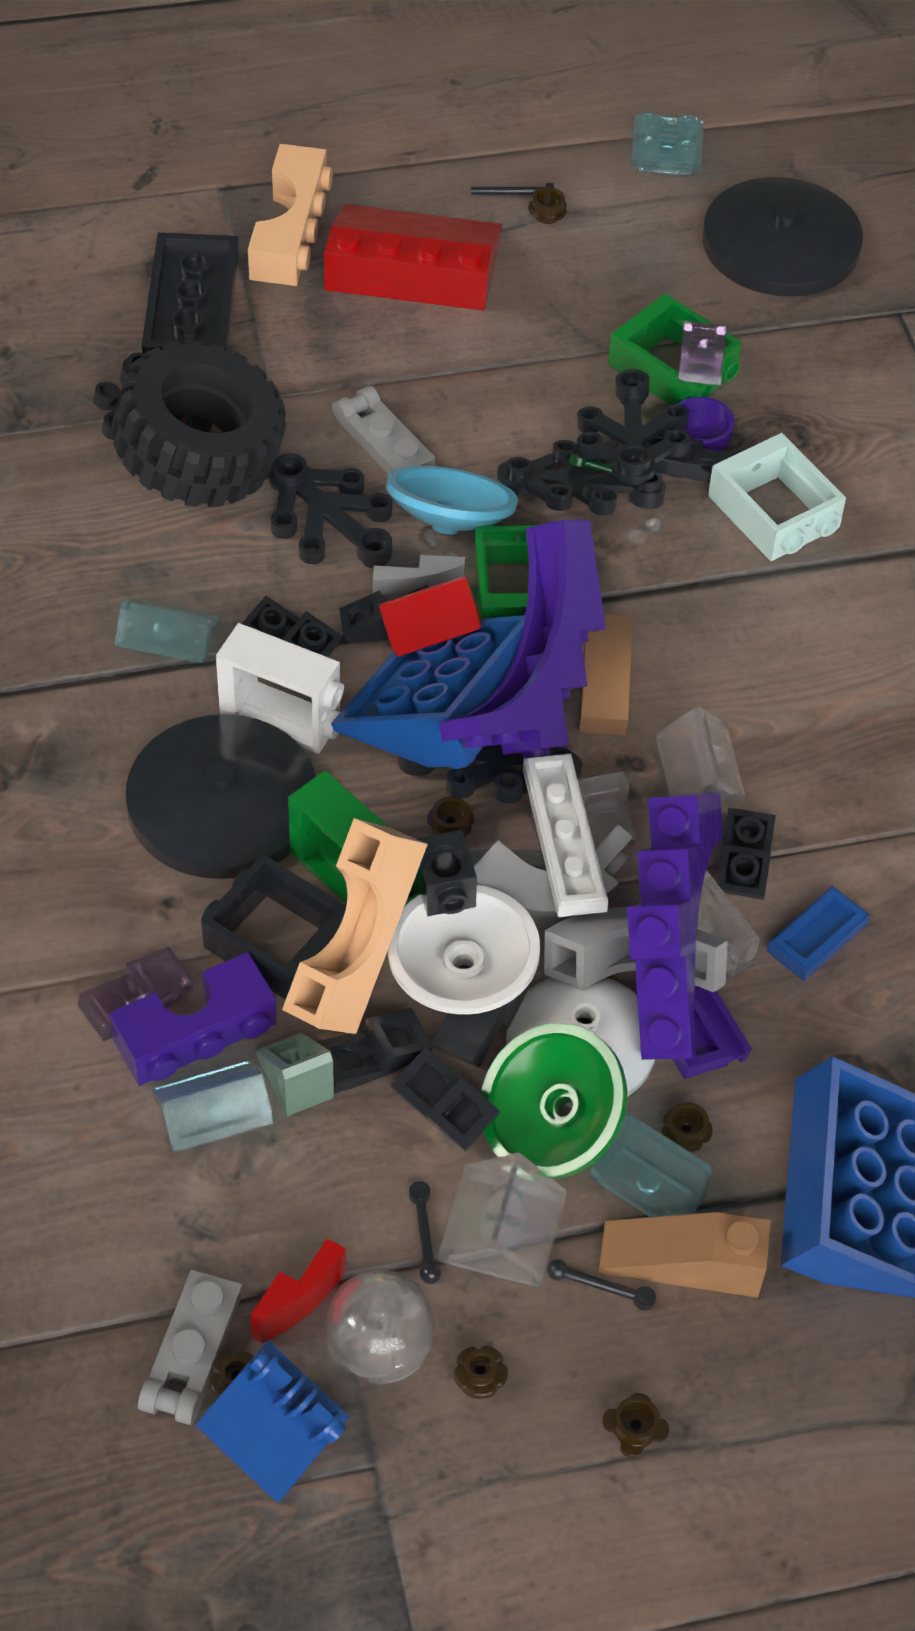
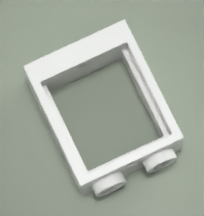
M238 623L216 654L220 714L241 715L265 721L286 732L301 747L320 754L328 739L334 740L339 734L334 731L331 723L340 713V701L344 692V684L340 683V662ZM257 676L312 697V703L260 683Z

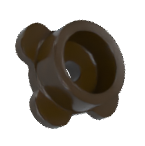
M642 1393L631 1395L623 1400L617 1409H608L603 1415L602 1424L604 1429L614 1433L621 1443V1453L629 1458L639 1457L644 1447L654 1441H665L669 1434L668 1423L660 1419L657 1407L647 1395ZM633 1421H637L641 1424V1428L635 1430L630 1424Z

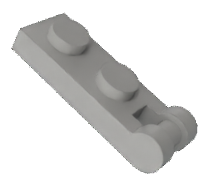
M371 385L358 390L356 396L351 399L343 397L332 403V411L339 424L387 474L395 469L407 466H435V456L381 402L377 391ZM364 411L367 416L361 418L358 414Z
M190 1270L151 1373L142 1387L138 1400L139 1411L155 1415L160 1410L175 1415V1421L190 1426L194 1424L208 1389L209 1380L213 1375L212 1365L220 1357L242 1298V1284ZM170 1380L187 1385L182 1393L167 1389Z

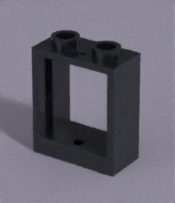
M263 854L251 868L245 867L238 873L232 888L220 901H212L205 909L201 918L203 946L225 962L248 952L271 991L286 1000L299 963L317 955L329 944L341 925L346 905ZM266 896L319 928L287 965L282 964L233 933Z

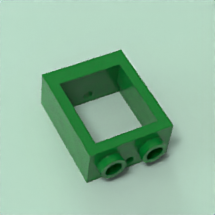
M664 293L611 334L608 365L618 372L628 369H638L646 372L649 376V392L669 405L678 404L682 400L691 397H710L711 393L724 382L732 381L741 366L739 356L742 342ZM668 337L707 363L687 378L648 351Z
M537 525L475 527L473 561L476 598L481 619L525 615L528 593L490 594L488 564L529 563L526 528Z
M323 771L288 797L290 854L347 905L346 881L336 865L354 818L386 827L389 826L327 771Z

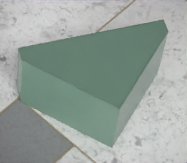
M303 1032L255 1050L258 1061L286 1117L334 1098L333 1059L331 1052Z

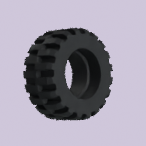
M177 341L163 345L162 350L156 347L143 354V357L135 360L130 366L128 374L124 378L112 422L113 445L119 458H124L123 465L132 476L137 474L140 477V484L151 491L154 488L162 492V498L172 502L174 498L185 501L187 506L197 507L200 503H207L208 507H220L224 505L226 500L232 504L245 499L247 494L255 493L262 487L264 480L268 479V474L272 469L285 433V405L282 399L279 398L280 393L273 381L266 380V373L257 364L251 366L247 363V357L238 352L235 355L224 351L225 347L213 344L212 347L202 346L201 341H189L186 345H180ZM174 415H190L205 419L215 424L225 433L199 431L185 425L175 418Z

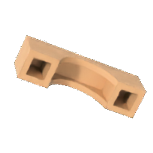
M279 144L272 167L273 200L286 206L289 210L274 219L256 222L248 247L249 280L297 286L301 270H308L311 256V247L308 245L309 243H316L318 234V219L316 217H323L326 195L323 192L324 190L330 191L333 179V167L327 166L326 149Z
M354 818L336 865L343 874L347 885V906L343 920L332 940L322 951L299 963L282 1010L318 1029L352 1034L357 1033L428 844L390 827Z

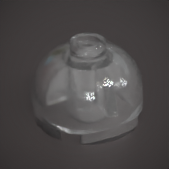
M384 1269L360 1272L344 1282L331 1299L325 1323L329 1353L339 1368L350 1376L351 1372H353L357 1376L368 1378V1383L379 1385L401 1381L419 1370L426 1360V1354L431 1349L435 1333V1322L429 1298L418 1283L400 1272Z

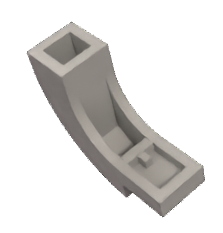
M619 825L613 829L596 849L607 898L610 897L619 883L613 877L628 861L629 857L623 851L633 838ZM499 840L474 866L477 884L497 889L515 899L530 914L537 929H548L572 917L557 916L547 871L527 864Z
M627 907L607 908V912L575 915L545 930L544 975L584 991L610 975L636 971L635 959H630ZM698 925L695 985L715 992L726 983L728 940L698 929Z

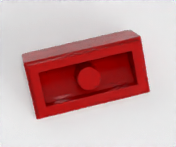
M466 575L379 604L396 657L479 630L482 627L481 613Z

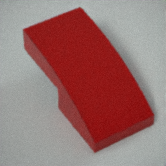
M327 1238L299 1281L279 1271L250 1315L252 1339L261 1344L271 1340L295 1326L318 1307L346 1273V1248Z

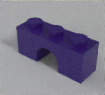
M248 952L202 972L204 999L207 1002V1006L198 1013L192 1015L174 1014L164 1007L156 992L109 1013L113 1041L138 1086L152 1080H164L173 1075L178 1068L198 1059H210L218 1055L225 1047L245 1038L253 1039L259 1037L271 1026L277 1024L275 996Z

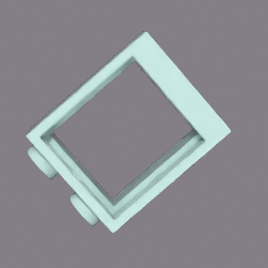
M783 433L713 465L708 492L710 499L770 561L785 554H793L800 550L803 545L821 536L827 537L834 533L840 527L846 497ZM776 478H779L809 509L779 525L747 494V492Z

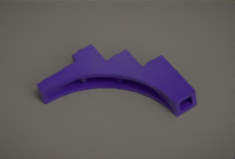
M563 519L526 528L529 557L528 601L523 631L513 661L500 684L481 705L462 717L439 722L442 742L462 740L463 749L502 745L503 755L522 753L523 759L551 756L550 748L569 745L562 700L571 698V689L588 687L581 643L589 641L588 633L606 630L590 520Z
M721 791L678 793L648 798L651 848L638 851L641 902L627 907L630 959H635L641 1060L692 1059L696 1056L695 955L697 925L702 887L708 862L715 846L723 840Z

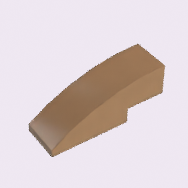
M604 614L606 630L588 633L589 641L584 642L583 658L588 687L581 688L579 732L625 736L630 695L632 616Z

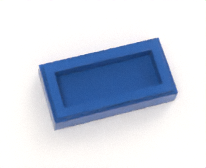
M832 886L769 941L767 952L805 981L867 925L870 915Z

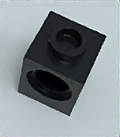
M459 830L417 838V840L428 844L416 874L427 917L439 914H456L464 909L476 907L477 876L463 831Z

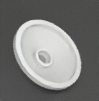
M478 884L476 907L464 909L456 914H439L427 917L421 894L414 898L403 908L388 948L390 969L400 987L417 1002L431 1009L450 1014H478L509 1003L529 985L536 973L540 957L539 933L527 910L509 895L497 889ZM462 965H466V966H469L470 968H468V969H459V968H457V967L462 966Z
M551 977L537 983L527 991L509 1029L507 1028L506 1045L525 1031L544 1024L567 1023L591 1031L603 1039L620 1060L626 1077L627 1097L645 1082L655 1063V1060H641L637 994L622 983L608 977L584 991ZM577 1019H589L592 1023L582 1024ZM570 1101L564 1106L573 1107V1103Z

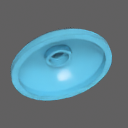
M407 466L391 471L387 477L386 489L393 500L414 518L432 525L433 530L442 534L453 535L457 534L458 530L471 531L475 530V527L490 526L502 522L514 514L517 507V495L510 488L488 477L464 470L439 466Z

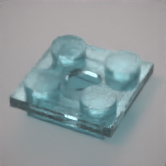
M653 112L635 115L631 166H637L638 171L692 175V171L701 172L704 120H699L690 115L680 118L660 117Z

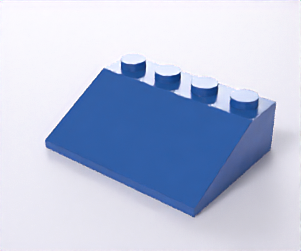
M525 615L481 619L482 627L479 630L396 657L393 652L332 721L331 725L334 731L426 767L460 769L468 766L475 760L476 755L483 746L463 749L462 740L442 742L439 722L462 717L481 705L497 688L513 661L523 631Z
M833 1056L795 1079L781 1266L824 1284L915 1298V1093Z

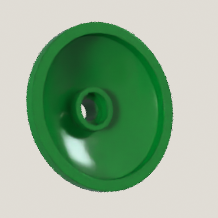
M551 1023L537 1026L510 1041L491 1064L481 1090V1094L501 1112L484 1131L491 1149L512 1169L539 1179L568 1177L581 1172L595 1163L604 1155L616 1139L627 1108L626 1077L615 1052L603 1039L591 1031L567 1023ZM572 1101V1111L563 1117L562 1110L564 1105Z

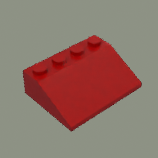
M345 204L331 226L324 251V289L326 291L485 311L502 232V224Z

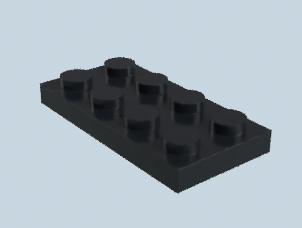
M157 233L141 345L143 354L156 347L162 350L163 345L177 341L180 345H186L189 341H201L202 346L208 347L216 344L225 347L224 351L227 352L239 254V236Z

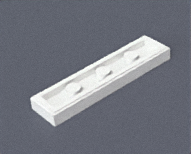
M571 754L524 758L523 773L557 916L565 917L607 912L608 898Z

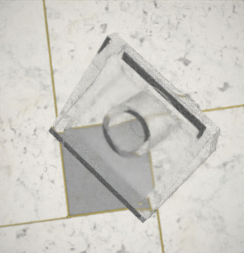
M519 1152L466 1164L437 1261L541 1288L567 1190L552 1178L547 1177V1174Z

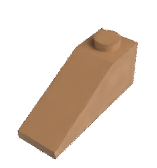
M712 1212L605 1221L598 1273L758 1298L767 1269L771 1220Z

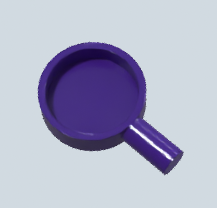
M700 396L687 398L678 403L686 406L689 410V425L684 431L689 433L690 438L703 440V447L710 450L721 451L727 447L732 439L735 420L732 411L724 403L713 398Z

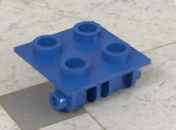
M268 1340L197 1421L195 1426L276 1503H279L329 1442L331 1444L334 1443L346 1429L344 1423L349 1419V1416Z

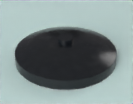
M764 177L738 183L719 194L706 212L702 239L705 252L712 264L733 282L750 290L769 295L805 296L828 290L841 283L852 273L859 260L863 242V231L853 209L833 192L819 185L799 179Z
M233 714L197 717L183 721L163 731L153 738L139 753L130 769L126 783L128 818L132 830L141 845L164 865L197 877L211 879L236 878L243 868H251L263 854L277 863L290 855L288 797L314 779L316 774L304 749L290 735L272 724L256 718Z

